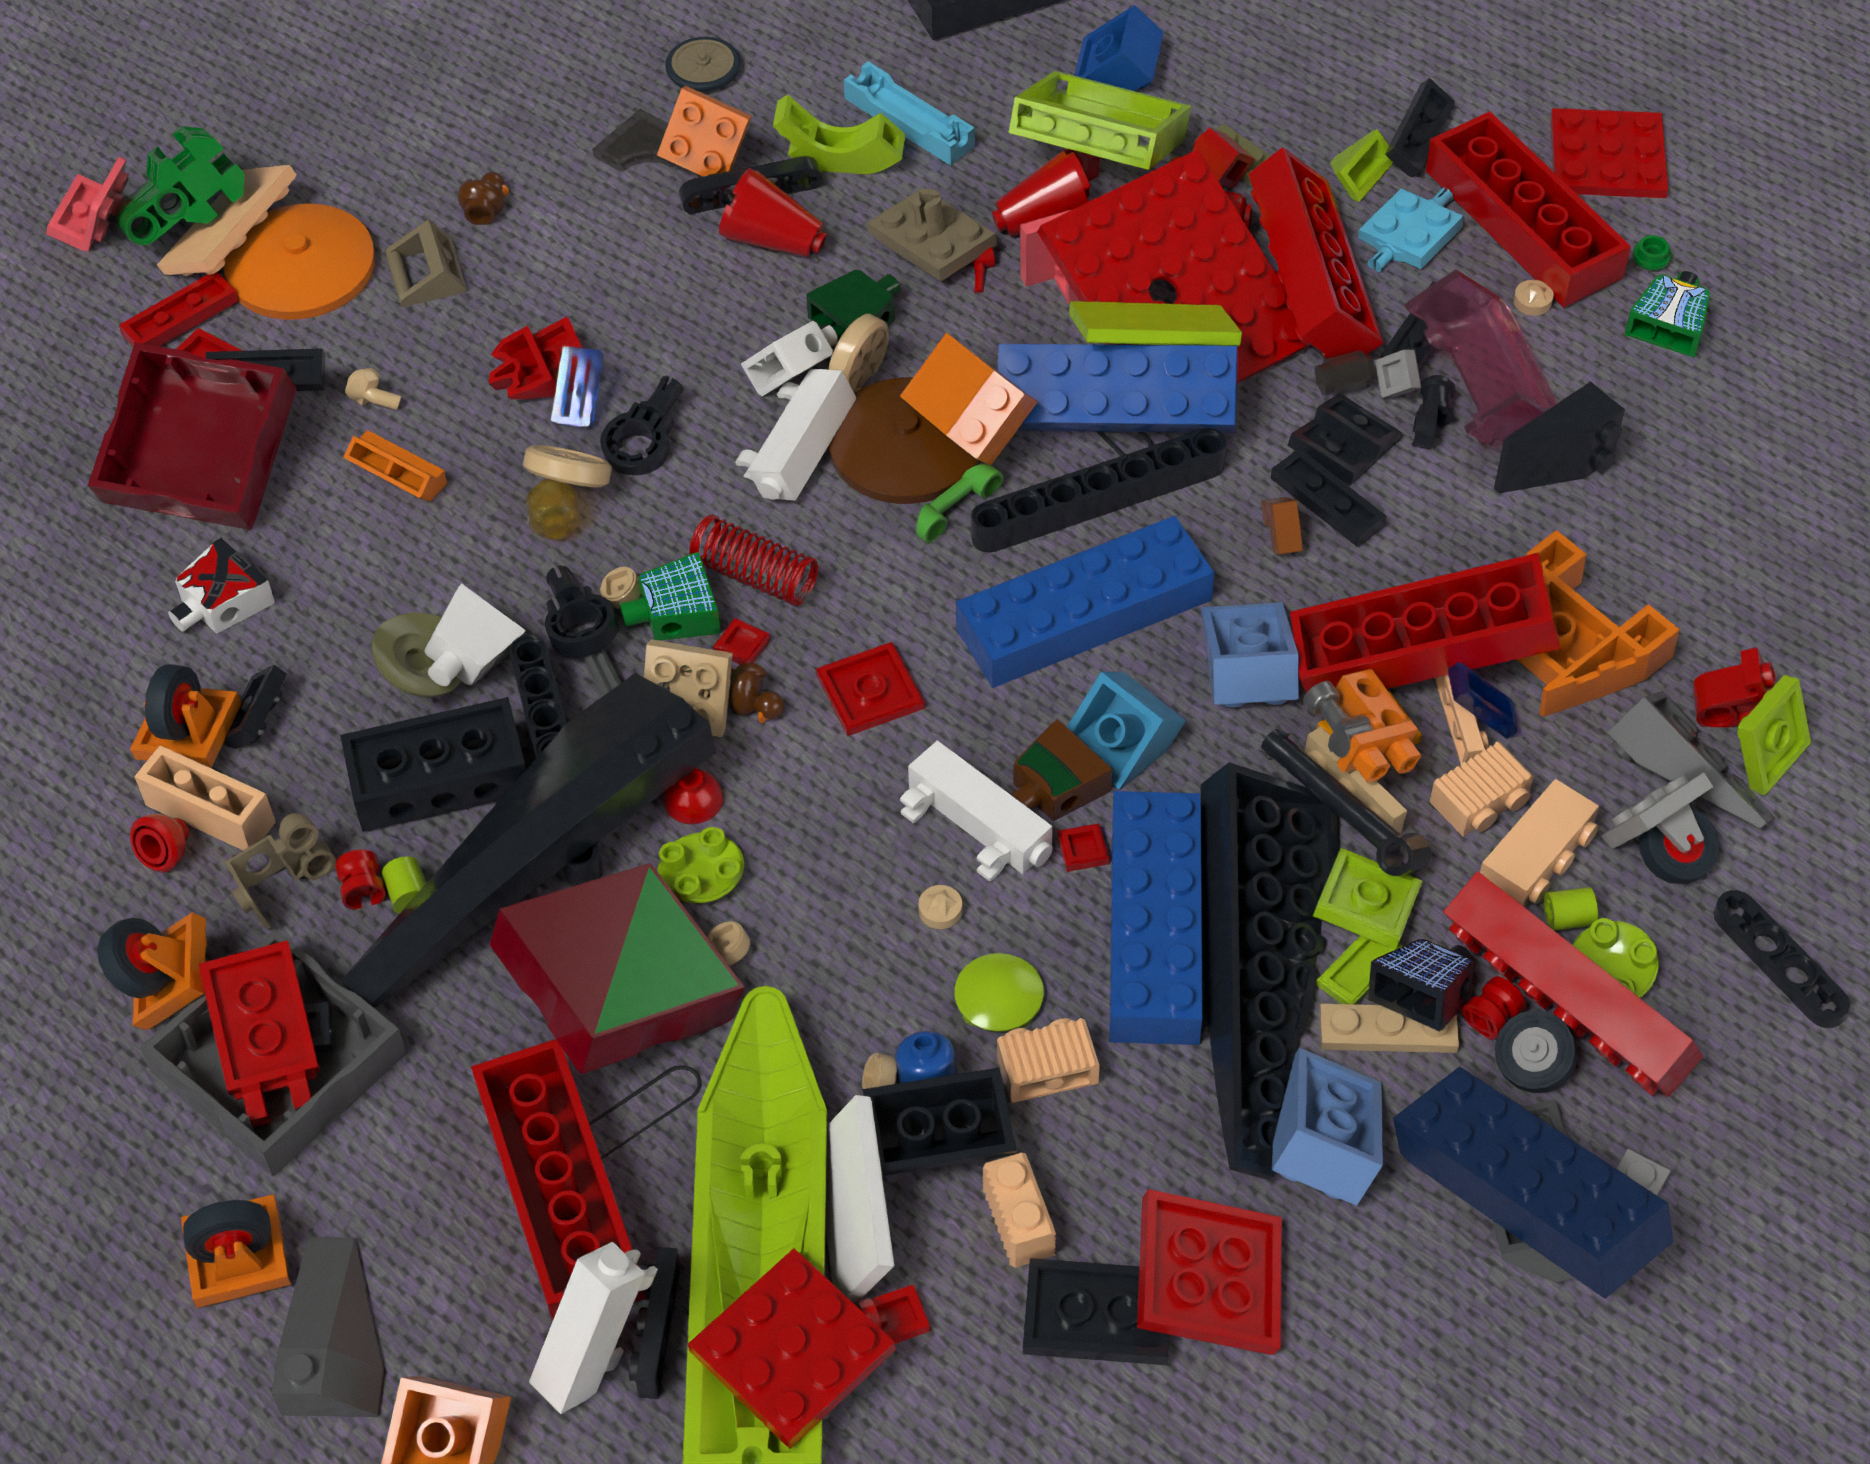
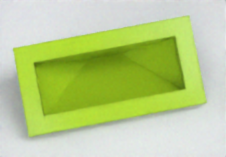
M1378 129L1371 131L1335 156L1330 162L1339 181L1350 197L1357 202L1363 199L1393 164L1385 155L1389 145Z

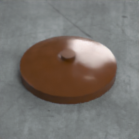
M913 377L886 379L856 391L854 394L857 399L828 446L831 462L839 476L854 490L879 501L896 504H915L935 500L958 482L967 470L981 463L980 460L973 457L900 397Z

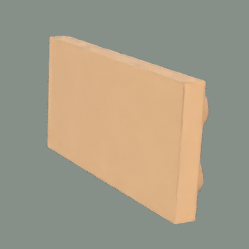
M290 165L242 170L245 173L243 195L232 203L222 192L210 205L218 216L209 224L194 223L157 264L164 275L182 274L183 276H189L193 273L204 272L211 275L219 271L224 266V258L229 252L240 247L246 241L247 237L245 234L252 226L258 225L266 219L268 208L288 194V186L297 175Z

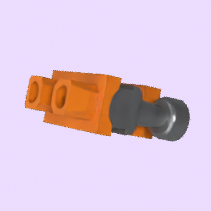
M1372 669L1342 676L1336 688L1330 681L1320 682L1305 694L1303 702L1309 711L1314 715L1323 714L1333 731L1329 737L1328 747L1330 752H1334L1338 757H1341L1336 764L1343 773L1357 769L1365 781L1369 783L1385 776L1391 766L1388 761H1390L1399 774L1413 770L1421 758V754L1411 742L1418 728L1411 720L1407 721L1403 711Z

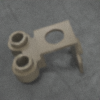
M292 813L283 818L279 828L280 839L275 841L270 834L225 862L238 885V888L232 891L237 902L245 913L253 910L257 914L256 917L261 925L265 926L267 930L271 926L248 887L265 880L284 867L288 869L295 881L304 875L308 879L317 880L332 873L335 869V856L328 845L317 841L318 830L312 820L300 813ZM256 854H266L269 856V863L263 870L255 873L246 870V863L252 856Z

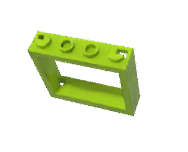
M1053 71L1015 97L1008 133L1150 170L1183 142L1191 106ZM1058 79L1068 81L1067 90L1061 88L1057 90ZM1141 136L1150 138L1147 146L1139 144Z

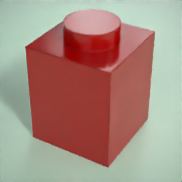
M1210 127L1195 140L1193 150L1191 151L1199 149L1218 182L1229 188H1234L1255 160L1253 156L1227 134Z

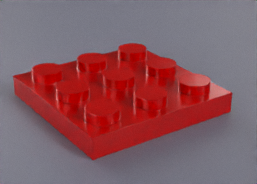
M1572 108L1551 109L1553 172L1577 195L1667 197L1668 182L1662 113Z
M1148 1189L1142 1197L1137 1328L1274 1355L1281 1348L1282 1217Z
M795 1248L688 1343L689 1352L789 1449L801 1440L896 1350L895 1342Z

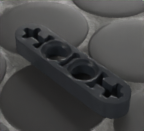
M801 156L693 178L682 184L679 189V196L684 211L688 214H696L725 208L727 204H731L736 194H727L724 191L728 187L736 185L749 168L759 171L767 178H777L778 180L774 184L786 194L817 189L821 185L823 177L819 165L814 158Z
M1739 890L1724 892L1718 898L1713 913L1714 920L1718 926L1811 1022L1823 1028L1839 1026L1845 1020L1850 1007L1849 998L1846 993L1751 896ZM1728 907L1733 910L1739 907L1743 909L1742 917L1737 913L1730 916L1727 913ZM1747 924L1750 928L1747 932H1744L1745 925ZM1758 936L1769 937L1775 942L1777 949L1773 951L1760 950L1754 944L1753 939ZM1790 967L1798 968L1806 974L1808 980L1804 983L1791 982L1785 976L1784 970ZM1815 985H1818V990L1815 993L1812 989ZM1821 1001L1825 1004L1833 1002L1836 1007L1834 1011L1831 1009L1822 1011L1819 1008V1004Z

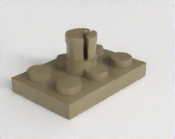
M921 188L867 222L868 232L877 240L940 282L977 259L990 247L994 248L997 246L996 233L943 201L941 194L934 189Z

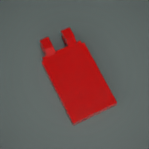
M286 940L199 963L202 983L229 1095H234L236 1101L244 1100L246 1113L253 1129L271 1125L264 1093L289 1087L294 1110L298 1111L313 1097L309 1081L317 1079L316 1072L320 1071L289 941Z

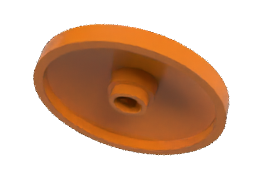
M294 204L268 211L266 219L258 225L252 226L245 234L247 237L246 241L240 247L231 250L224 258L225 264L223 266L226 281L236 290L238 302L244 307L270 318L297 320L329 313L356 297L372 276L375 267V250L372 238L366 227L350 213L322 204Z

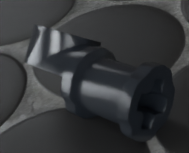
M1432 375L1423 379L1420 383V394L1423 396V404L1420 405L1415 415L1413 426L1415 436L1412 446L1432 449L1436 425L1444 426L1451 423L1453 419L1450 399L1455 394V384L1448 377L1442 375Z

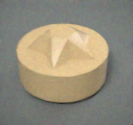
M1539 280L1521 282L1516 287L1514 294L1515 307L1520 312L1532 316L1542 315L1549 311L1553 301L1552 289Z
M619 567L612 570L601 583V596L609 600L612 607L620 609L619 603L635 600L640 596L639 576L629 567Z
M946 885L929 887L919 898V916L931 928L946 929L952 927L962 916V899L960 894L955 889Z
M737 922L719 924L707 935L709 941L728 966L741 960L750 947L748 934Z
M881 1053L871 1055L864 1067L862 1089L897 1084L898 1075L895 1058Z

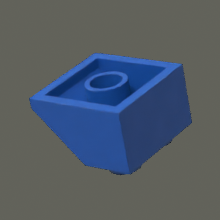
M1136 5L1130 7L1083 38L1074 76L1132 91L1146 88L1155 77L1154 71L1161 51L1160 45L1163 31Z

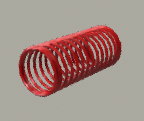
M710 514L701 520L691 538L689 555L699 552L703 534L711 521L714 520V526L707 537L704 552L700 557L703 566H706L707 569H713L718 573L721 572L724 576L729 575L730 579H737L738 582L745 583L746 586H753L754 589H760L762 593H768L773 597L776 596L779 600L784 599L785 603L797 607L803 603L805 597L801 601H799L801 596L797 599L799 594L794 598L795 587L800 583L805 567L811 562L810 571L801 592L807 591L808 594L812 591L818 575V562L816 558L811 556L805 557L804 553L798 554L797 550L790 551L788 546L782 548L781 543L774 544L773 540H766L765 536L758 537L757 533L751 534L750 530H743L742 526L735 527L734 523H727L726 519L720 520L714 514ZM721 523H724L725 526L721 530ZM732 526L733 529L728 534V527ZM736 530H740L739 535L735 539ZM748 533L747 538L743 542L744 534ZM722 534H723V538H722L721 543H720V545H719V547H718V549H717L719 540H720V538H721V536H722ZM754 536L756 540L751 545V538ZM729 540H730V543H729V545H728V548H727V550H726V552H725L726 546H727V544H728V542H729ZM760 540H763L764 543L762 544V546H761V547L759 548V550H758L759 541H760ZM771 543V547L766 553L767 544ZM779 547V551L774 556L775 548ZM710 549V552L712 551L711 559L707 561V556L709 555L707 550ZM787 550V554L781 562L783 551ZM720 552L719 562L715 564V555ZM794 553L795 557L789 565L790 556ZM728 555L727 565L722 567L723 558ZM803 557V560L798 564V558ZM736 558L735 568L730 571L731 561ZM744 561L743 571L738 574V566ZM752 564L751 573L746 578V569ZM760 567L759 576L754 581V572ZM768 570L766 582L762 584V575ZM776 573L774 585L770 588V578ZM784 577L782 588L778 591V581ZM786 584H788L787 594L785 593Z

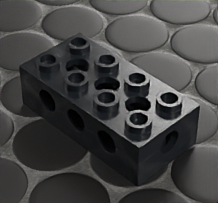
M509 697L340 735L353 802L362 832L499 801L526 770Z

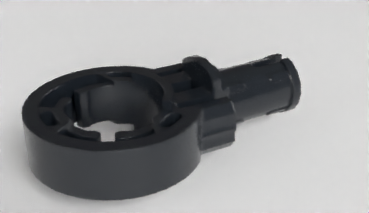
M663 376L648 401H641L640 404L634 402L628 412L616 416L605 426L601 434L600 444L604 458L612 466V469L625 475L636 476L651 473L663 465L670 451L668 434L675 425L673 417L668 413L679 395L684 391L679 381L672 378L670 383L667 384L669 376ZM631 435L645 436L652 440L650 446L645 450L647 457L644 459L641 453L629 455L619 451L620 442ZM611 444L614 450V454L610 453Z
M558 566L562 576L558 578L554 568L550 569L546 575V581L559 606L557 611L552 599L546 603L548 614L545 618V629L553 649L564 656L584 657L597 653L607 647L613 641L618 631V622L612 604L605 597L594 594L589 586L583 587L586 598H583L579 586L575 583L572 572L568 567ZM597 620L592 628L589 627L579 631V633L568 632L579 623Z

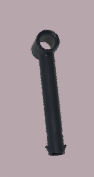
M1275 729L1267 735L1261 744V749L1265 751L1267 759H1274L1282 767L1286 768L1291 775L1377 848V862L1383 872L1391 876H1400L1421 871L1428 865L1431 859V848L1423 836L1417 833L1401 835L1307 753L1302 751L1288 738L1289 733ZM1401 845L1408 852L1407 864L1401 860L1399 855Z

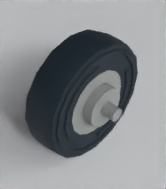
M1540 1010L1522 1012L1509 1019L1499 1031L1495 1044L1496 1063L1504 1078L1516 1088L1531 1093L1550 1092L1563 1085L1574 1073L1579 1057L1577 1040L1571 1029L1554 1014Z

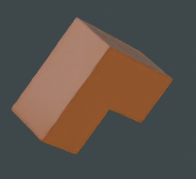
M1288 497L1261 500L1263 520L1265 526L1270 527L1273 552L1285 554L1303 551L1297 500Z

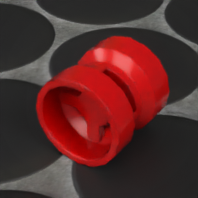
M364 849L353 850L337 859L335 870L338 880L343 883L340 888V894L345 907L353 910L363 908L361 897L368 895L370 896L372 906L380 904L384 900L386 891L384 882L378 877L380 864L376 853Z
M1496 976L1492 977L1483 986L1481 996L1472 997L1464 1005L1462 1015L1468 1025L1487 1039L1492 1040L1498 1037L1499 1031L1506 1024L1507 1020L1517 1016L1526 1008V1001L1515 985L1505 978Z

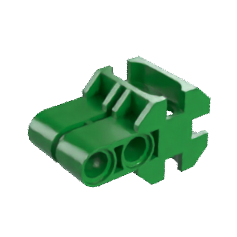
M181 126L172 133L184 148L172 159L167 157L158 146L147 154L146 176L149 180L120 203L115 212L118 226L135 244L149 245L182 218L187 222L209 224L218 214L208 204L207 200L219 190L220 192L223 191L232 203L243 195L245 173L224 152L213 162H210L224 148L204 128ZM172 193V197L167 203L160 204L161 198L165 194ZM144 217L143 222L139 226L131 228L134 219Z

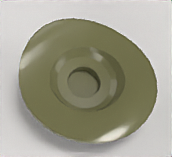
M405 613L388 619L378 627L372 638V657L381 675L392 686L407 694L425 698L449 694L459 686L461 680L456 676L448 686H441L435 683L428 674V669L435 661L428 657L424 650L441 617L428 613Z

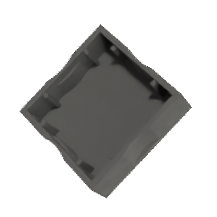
M277 929L271 932L253 949L288 940L304 1005L329 1002L332 1011L333 1050L316 1052L320 1071L316 1072L317 1079L309 1081L313 1097L298 1111L294 1110L289 1087L264 1093L271 1125L253 1129L246 1113L244 1100L236 1101L235 1096H230L227 1092L206 996L189 1004L140 1047L152 1074L272 1177L407 1054L397 1026L355 992L349 991L334 982L324 972L318 962Z

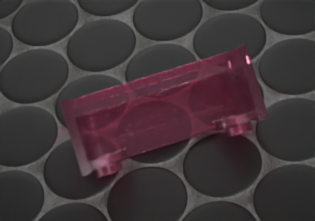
M1455 269L1404 304L1407 311L1425 321L1428 328L1424 332L1430 344L1435 349L1441 347L1451 354L1478 409V412L1473 414V421L1465 425L1464 428L1468 434L1477 438L1481 444H1488L1492 447L1503 445L1504 438L1557 404L1511 310L1495 293Z

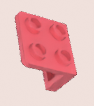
M118 157L103 185L77 174L50 220L46 235L83 251H89L95 240L101 243L110 222L106 221L110 214L115 216L117 207L124 200V196L120 194H122L129 179V173L124 172L127 159Z

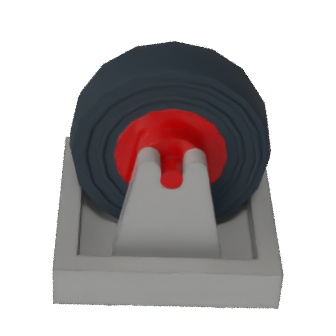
M1704 772L1690 780L1683 774L1651 792L1635 806H1631L1613 817L1611 821L1615 827L1601 836L1612 849L1638 837L1640 854L1645 865L1656 877L1668 883L1687 884L1703 877L1715 865L1719 853L1718 836L1712 823L1702 812L1690 807L1689 803L1713 788V785Z

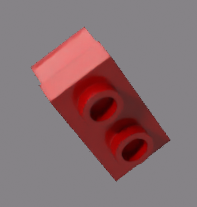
M1757 647L1740 651L1742 664L1709 671L1695 678L1692 684L1696 720L1700 726L1721 728L1738 726L1741 720L1748 716L1763 699L1765 693L1777 683L1772 663H1764Z

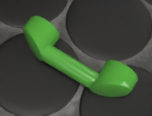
M988 464L977 465L967 470L962 478L930 504L925 503L923 505L916 526L917 536L927 544H930L944 533L947 527L948 520L942 515L946 510L970 491H974L983 499L988 498L1001 487L1004 479L1003 474Z

